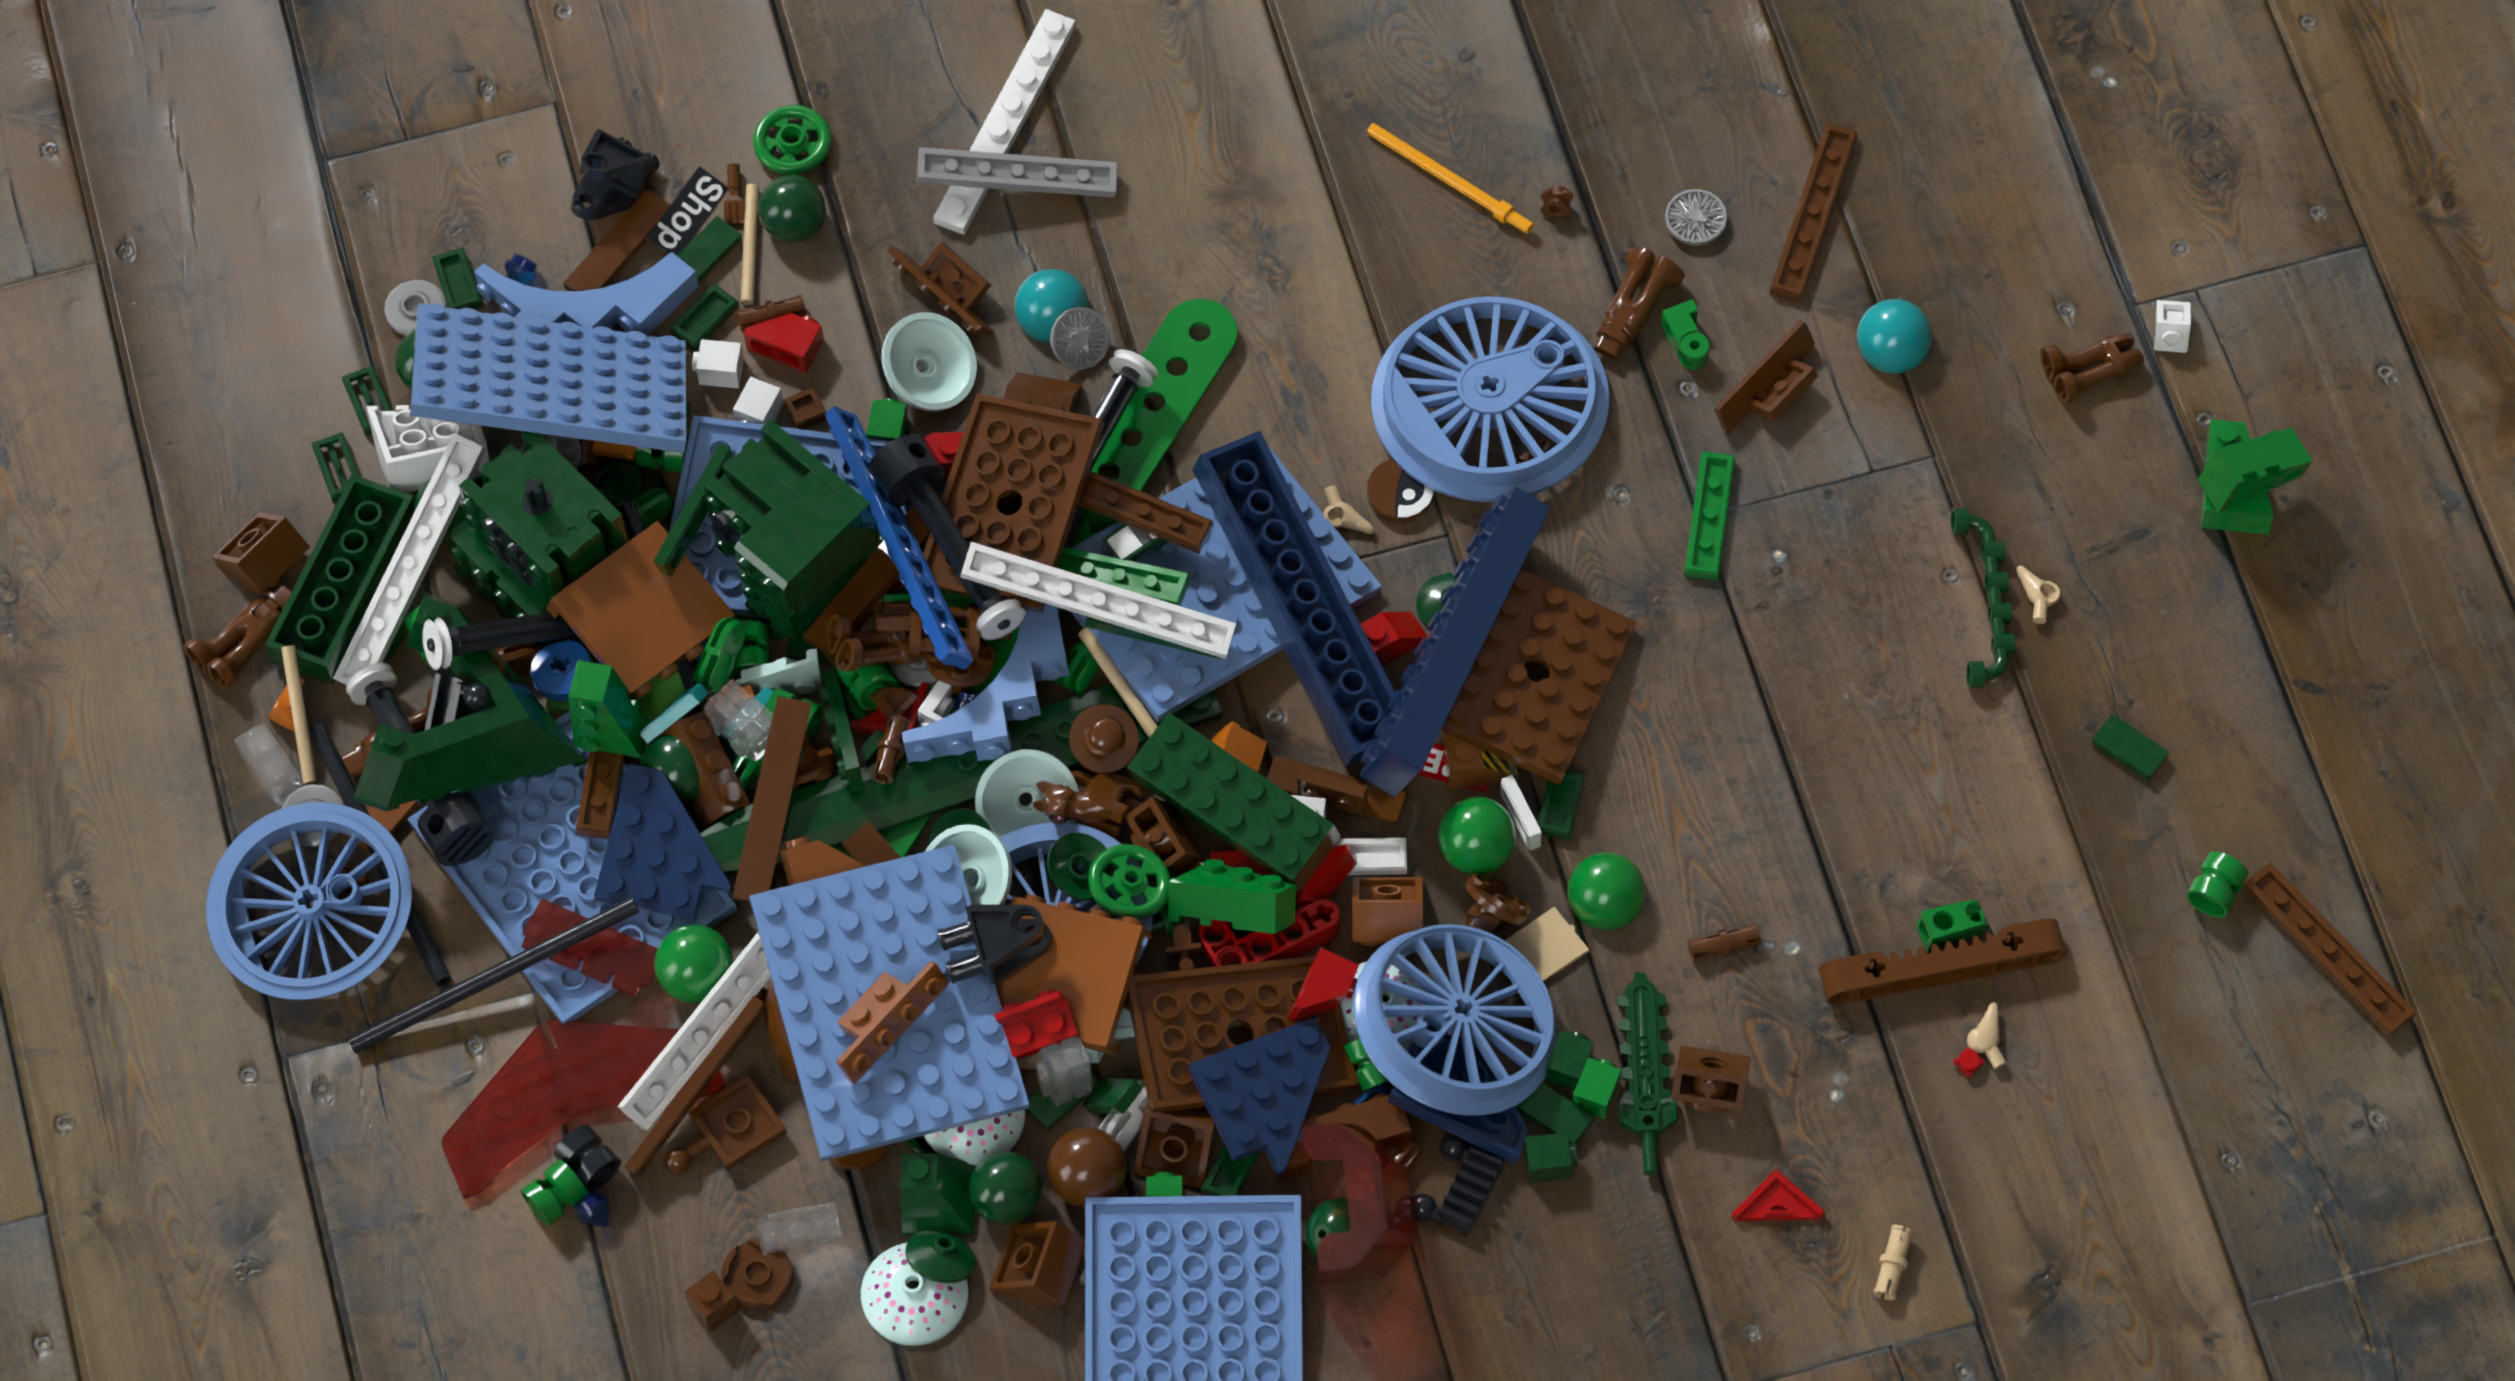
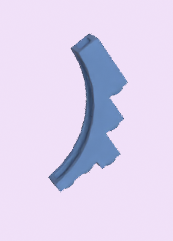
M672 252L652 268L629 280L605 288L578 292L550 291L526 286L504 277L484 263L474 271L478 285L476 289L479 294L487 301L494 300L500 305L503 313L509 314L512 317L525 319L537 317L554 323L573 322L578 326L590 328L603 326L611 329L619 323L627 333L638 331L645 335H649L699 288L696 271Z
M1045 604L1043 613L1025 609L1026 615L1020 624L1017 641L1007 663L995 680L973 701L955 713L936 722L902 732L908 763L915 761L924 762L947 755H961L976 750L978 761L996 760L1012 752L1007 721L1026 720L1030 717L1041 715L1036 682L1050 681L1059 677L1069 676L1058 607Z

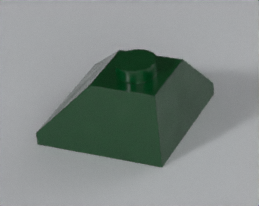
M901 1153L902 1235H915L927 1230L941 1231L953 1235H974V1206L969 1196V1183L971 1174L976 1166L940 1154Z

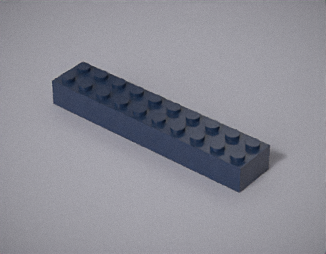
M1261 431L1201 454L1192 471L1344 767L1347 768L1361 762V758L1371 743L1375 744L1378 736L1374 734L1378 724L1383 717L1388 718L1392 711L1387 706L1395 691Z
M1515 486L1507 496L1503 494L1499 496L1492 510L1489 508L1486 510L1478 524L1482 528L1480 534L1473 536L1465 550L1469 553L1467 560L1463 559L1453 574V577L1457 579L1454 586L1450 585L1440 600V603L1444 605L1441 612L1437 611L1427 626V629L1431 631L1428 638L1424 637L1414 652V655L1418 657L1415 664L1411 663L1401 678V682L1405 685L1401 691L1397 690L1387 706L1392 711L1388 718L1383 717L1374 732L1378 739L1375 744L1371 743L1361 758L1365 765L1359 775L1360 777L1395 797L1421 771L1550 509L1549 506Z

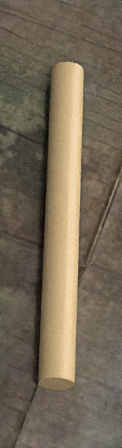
M757 184L746 185L741 304L745 306L754 304L759 186Z
M1088 627L1084 628L1078 633V636L1150 738L1158 727L1092 631Z
M295 645L281 647L302 779L303 783L316 782L317 778Z

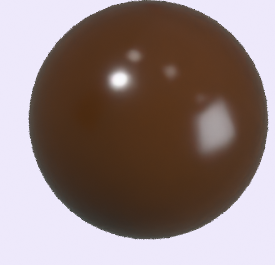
M1079 1127L1063 1134L1052 1146L1047 1160V1174L1053 1190L1066 1202L1079 1207H1085V1198L1114 1197L1123 1186L1127 1173V1160L1120 1143L1108 1132L1094 1127Z

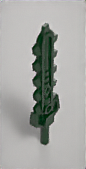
M1635 972L1633 982L1627 986L1625 994L1617 996V1006L1625 1009L1626 1016L1625 1019L1618 1020L1619 1031L1626 1033L1627 1042L1620 1044V1055L1628 1057V1067L1621 1069V1080L1629 1081V1091L1622 1093V1098H1618L1619 1126L1634 1133L1638 1138H1642L1643 1173L1646 1176H1655L1658 1174L1656 1138H1659L1660 1134L1677 1124L1676 1100L1671 1099L1670 1090L1663 1089V1081L1670 1079V1067L1662 1065V1057L1669 1055L1668 1042L1661 1041L1660 1033L1667 1031V1018L1659 1016V1009L1666 1007V994L1657 992L1654 984L1648 981L1646 973Z

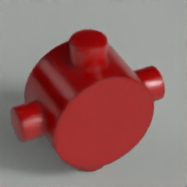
M1966 1047L1965 1051L1959 1055V1058L1953 1059V1065L1958 1066V1069L1966 1077H1972L1979 1066H1984V1059H1980L1977 1052L1971 1050L1970 1047Z

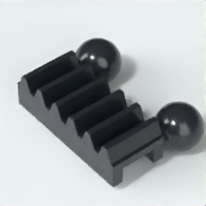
M448 671L437 672L425 730L471 715V712L466 710L467 707L476 711L485 709L491 702L489 688L482 683L472 684Z
M1448 1134L1440 1142V1154L1445 1160L1450 1162L1463 1160L1462 1167L1457 1172L1448 1195H1445L1442 1206L1437 1207L1435 1200L1430 1195L1424 1193L1417 1194L1410 1200L1408 1210L1411 1217L1416 1221L1426 1222L1433 1220L1435 1224L1440 1226L1444 1223L1461 1231L1462 1236L1468 1238L1505 1167V1160L1474 1146L1468 1147L1465 1140L1453 1134Z

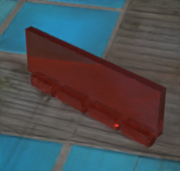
M541 899L522 931L523 936H526L522 943V948L526 950L588 918ZM608 928L551 956L550 961L573 971H576L583 961L581 974L606 985L612 976L616 975L613 979L612 987L635 997L641 987L647 989L655 975L654 959L657 948L612 928Z

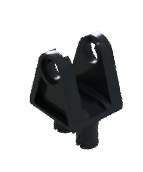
M601 129L596 130L581 158L579 172L584 175L573 194L571 202L572 213L582 219L596 220L627 211L642 195L646 177L659 169L660 162L655 154L650 157L651 152L643 153L632 147L629 140L623 142L624 137L615 138ZM585 202L590 203L592 205H589L587 208L582 206L580 203Z
M972 904L965 906L968 915L967 922L938 929V936L941 937L940 943L944 951L974 942L977 948L974 955L946 962L953 984L983 974L984 977H988L992 984L999 985L1044 955L1051 948L1053 942V935L1049 927L1044 923L1039 910L1030 905ZM1024 916H1032V917H1034L1035 919H1020V918H1022V917H1024ZM1044 933V938L1040 944L1030 946L1031 943Z

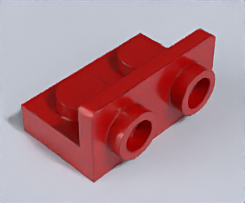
M1055 989L1042 991L1036 995V999L1026 1003L1022 1001L1009 1003L1003 1007L1004 1011L994 1014L996 1022L1003 1026L1012 1057H1016V1060L1081 1037L1070 998Z

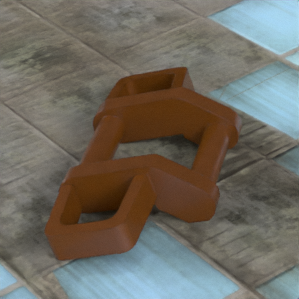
M910 600L909 602H878L874 604V629L909 631V654L919 655L920 651L934 652L935 647L931 639L921 638V618L911 605ZM967 605V608L948 607L954 621L966 622L967 641L964 642L972 658L978 659L981 632L977 631L976 623L981 616L978 613L979 608L977 605ZM1012 632L999 639H1011Z

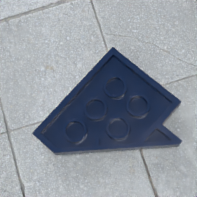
M629 764L594 898L599 901L618 904L633 897L638 909L696 921L704 888L733 893L734 888L663 771Z
M1315 1017L1190 1063L1188 1071L1233 1161L1265 1150L1277 1175L1279 1176L1284 1173L1330 1050V1045Z
M1427 1024L1428 1026L1426 1027V1029H1428L1431 1032H1436L1433 1026ZM1447 1034L1420 1062L1421 1065L1442 1075L1451 1036ZM1460 1036L1449 1078L1470 1083ZM1411 1038L1406 1051L1413 1058H1417L1425 1048L1418 1046ZM1472 1040L1480 1082L1498 1081ZM1394 1085L1387 1102L1513 1165L1520 1157L1524 1139L1529 1132L1516 1105L1504 1111L1486 1115L1452 1114L1426 1106L1407 1096Z

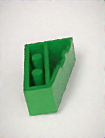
M2211 419L2206 437L2205 462L2212 457L2216 449L2249 440L2250 437L2245 422ZM2203 490L2201 528L2269 535L2274 515L2267 492L2217 513Z
M2292 427L2281 431L2273 430L2266 435L2216 449L2212 457L2204 463L2205 468L2197 480L2217 513H2220L2302 477L2313 460Z
M581 660L577 662L568 696L574 747H580L587 752L603 751L641 758L646 741L640 734L641 730L650 720L648 717H641L638 712L640 706L636 700L630 701L627 696L628 688L613 666Z
M1212 859L1204 861L1202 865L1169 881L1168 921L1180 922L1181 917L1186 916L1200 918V925L1211 926L1213 920L1232 922V929L1276 934L1295 923L1296 884L1283 881L1280 876H1264L1253 873V870L1247 867L1234 868L1224 865V862L1221 860Z

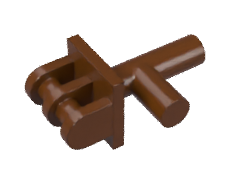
M1179 924L1173 929L1174 946L1166 947L1167 959L1178 958L1179 971L1194 969L1192 956L1201 955V942L1192 944L1190 929L1184 924Z

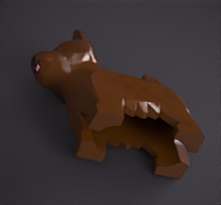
M1084 771L1071 772L1075 781L1085 787L1079 792L1073 791L1069 786L1064 787L1062 784H1053L1045 780L1039 781L1036 784L1044 795L1043 799L1033 802L1032 805L1037 811L1043 812L1053 824H1063V822L1067 823L1068 820H1075L1081 825L1097 829L1115 840H1118L1123 835L1124 828L1114 823L1123 822L1127 812L1130 813L1145 802L1136 796L1128 795L1127 792L1146 797L1149 790L1136 780L1127 779L1118 774L1101 773L1095 776Z

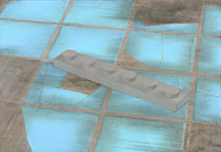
M919 147L917 183L1115 198L1117 162Z

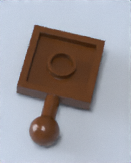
M747 1074L688 1111L690 1119L700 1131L702 1137L685 1148L680 1146L670 1148L664 1155V1166L672 1174H683L689 1170L694 1158L712 1148L723 1166L729 1171L787 1134V1130Z

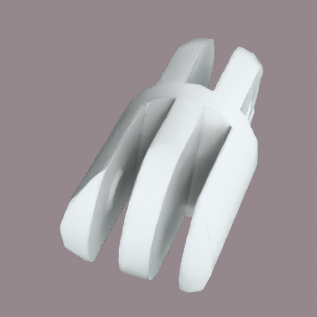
M1144 1079L1137 1080L1143 1087L1142 1091L1125 1113L1108 1114L1098 1127V1129L1112 1135L1120 1143L1124 1152L1142 1126L1144 1109L1148 1103Z

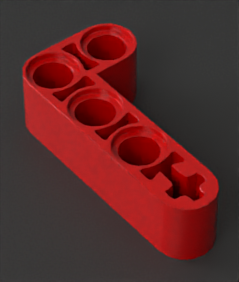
M1320 899L1295 911V923L1278 933L1272 934L1255 931L1237 940L1226 921L1213 920L1211 926L1200 925L1199 927L1201 952L1210 967L1225 966L1228 963L1244 964L1297 958L1331 941L1338 935L1340 931V911L1333 901ZM1290 932H1297L1302 935L1295 940L1285 937ZM1211 935L1223 937L1221 941L1216 943L1207 940ZM1261 947L1270 949V952L1266 955H1258L1254 951Z

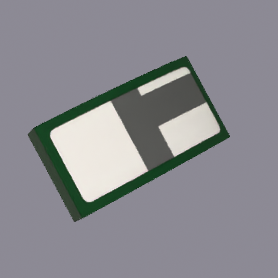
M1126 524L1102 539L1115 558L1133 562L1151 548L1156 552L1168 543V541Z

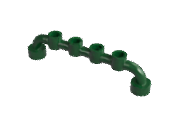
M1952 508V535H1967L1969 528L1977 530L1982 537L1981 557L1985 565L1984 585L1985 591L1988 594V621L1991 623V651L1994 654V664L1991 667L1985 668L1983 661H1968L1966 681L1969 689L1984 688L1986 681L1995 680L2003 675L2008 664V654H2014L2015 652L2014 633H2005L2004 624L2011 623L2012 606L2011 603H2002L2001 592H2008L2009 577L2007 572H1999L1998 562L2005 561L2004 541H1996L1993 527L1987 520L1979 516L1969 515L1967 508Z

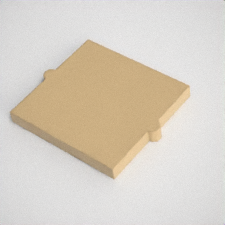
M1555 907L1505 940L1532 964L1543 982H1546L1589 952L1588 947L1575 933V926L1569 925Z

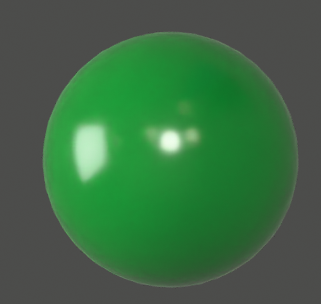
M1469 797L1458 801L1446 811L1439 825L1438 843L1442 855L1455 869L1465 874L1472 875L1473 873L1484 875L1496 871L1509 860L1516 844V828L1509 812L1496 801L1484 797Z
M1601 852L1585 858L1575 867L1569 878L1567 895L1572 911L1584 924L1599 930H1615L1628 925L1639 915L1645 902L1646 886L1641 871L1630 859L1617 853Z
M686 925L670 932L658 946L654 959L655 974L663 990L674 999L690 1004L701 1003L733 964L732 951L723 936L703 925Z

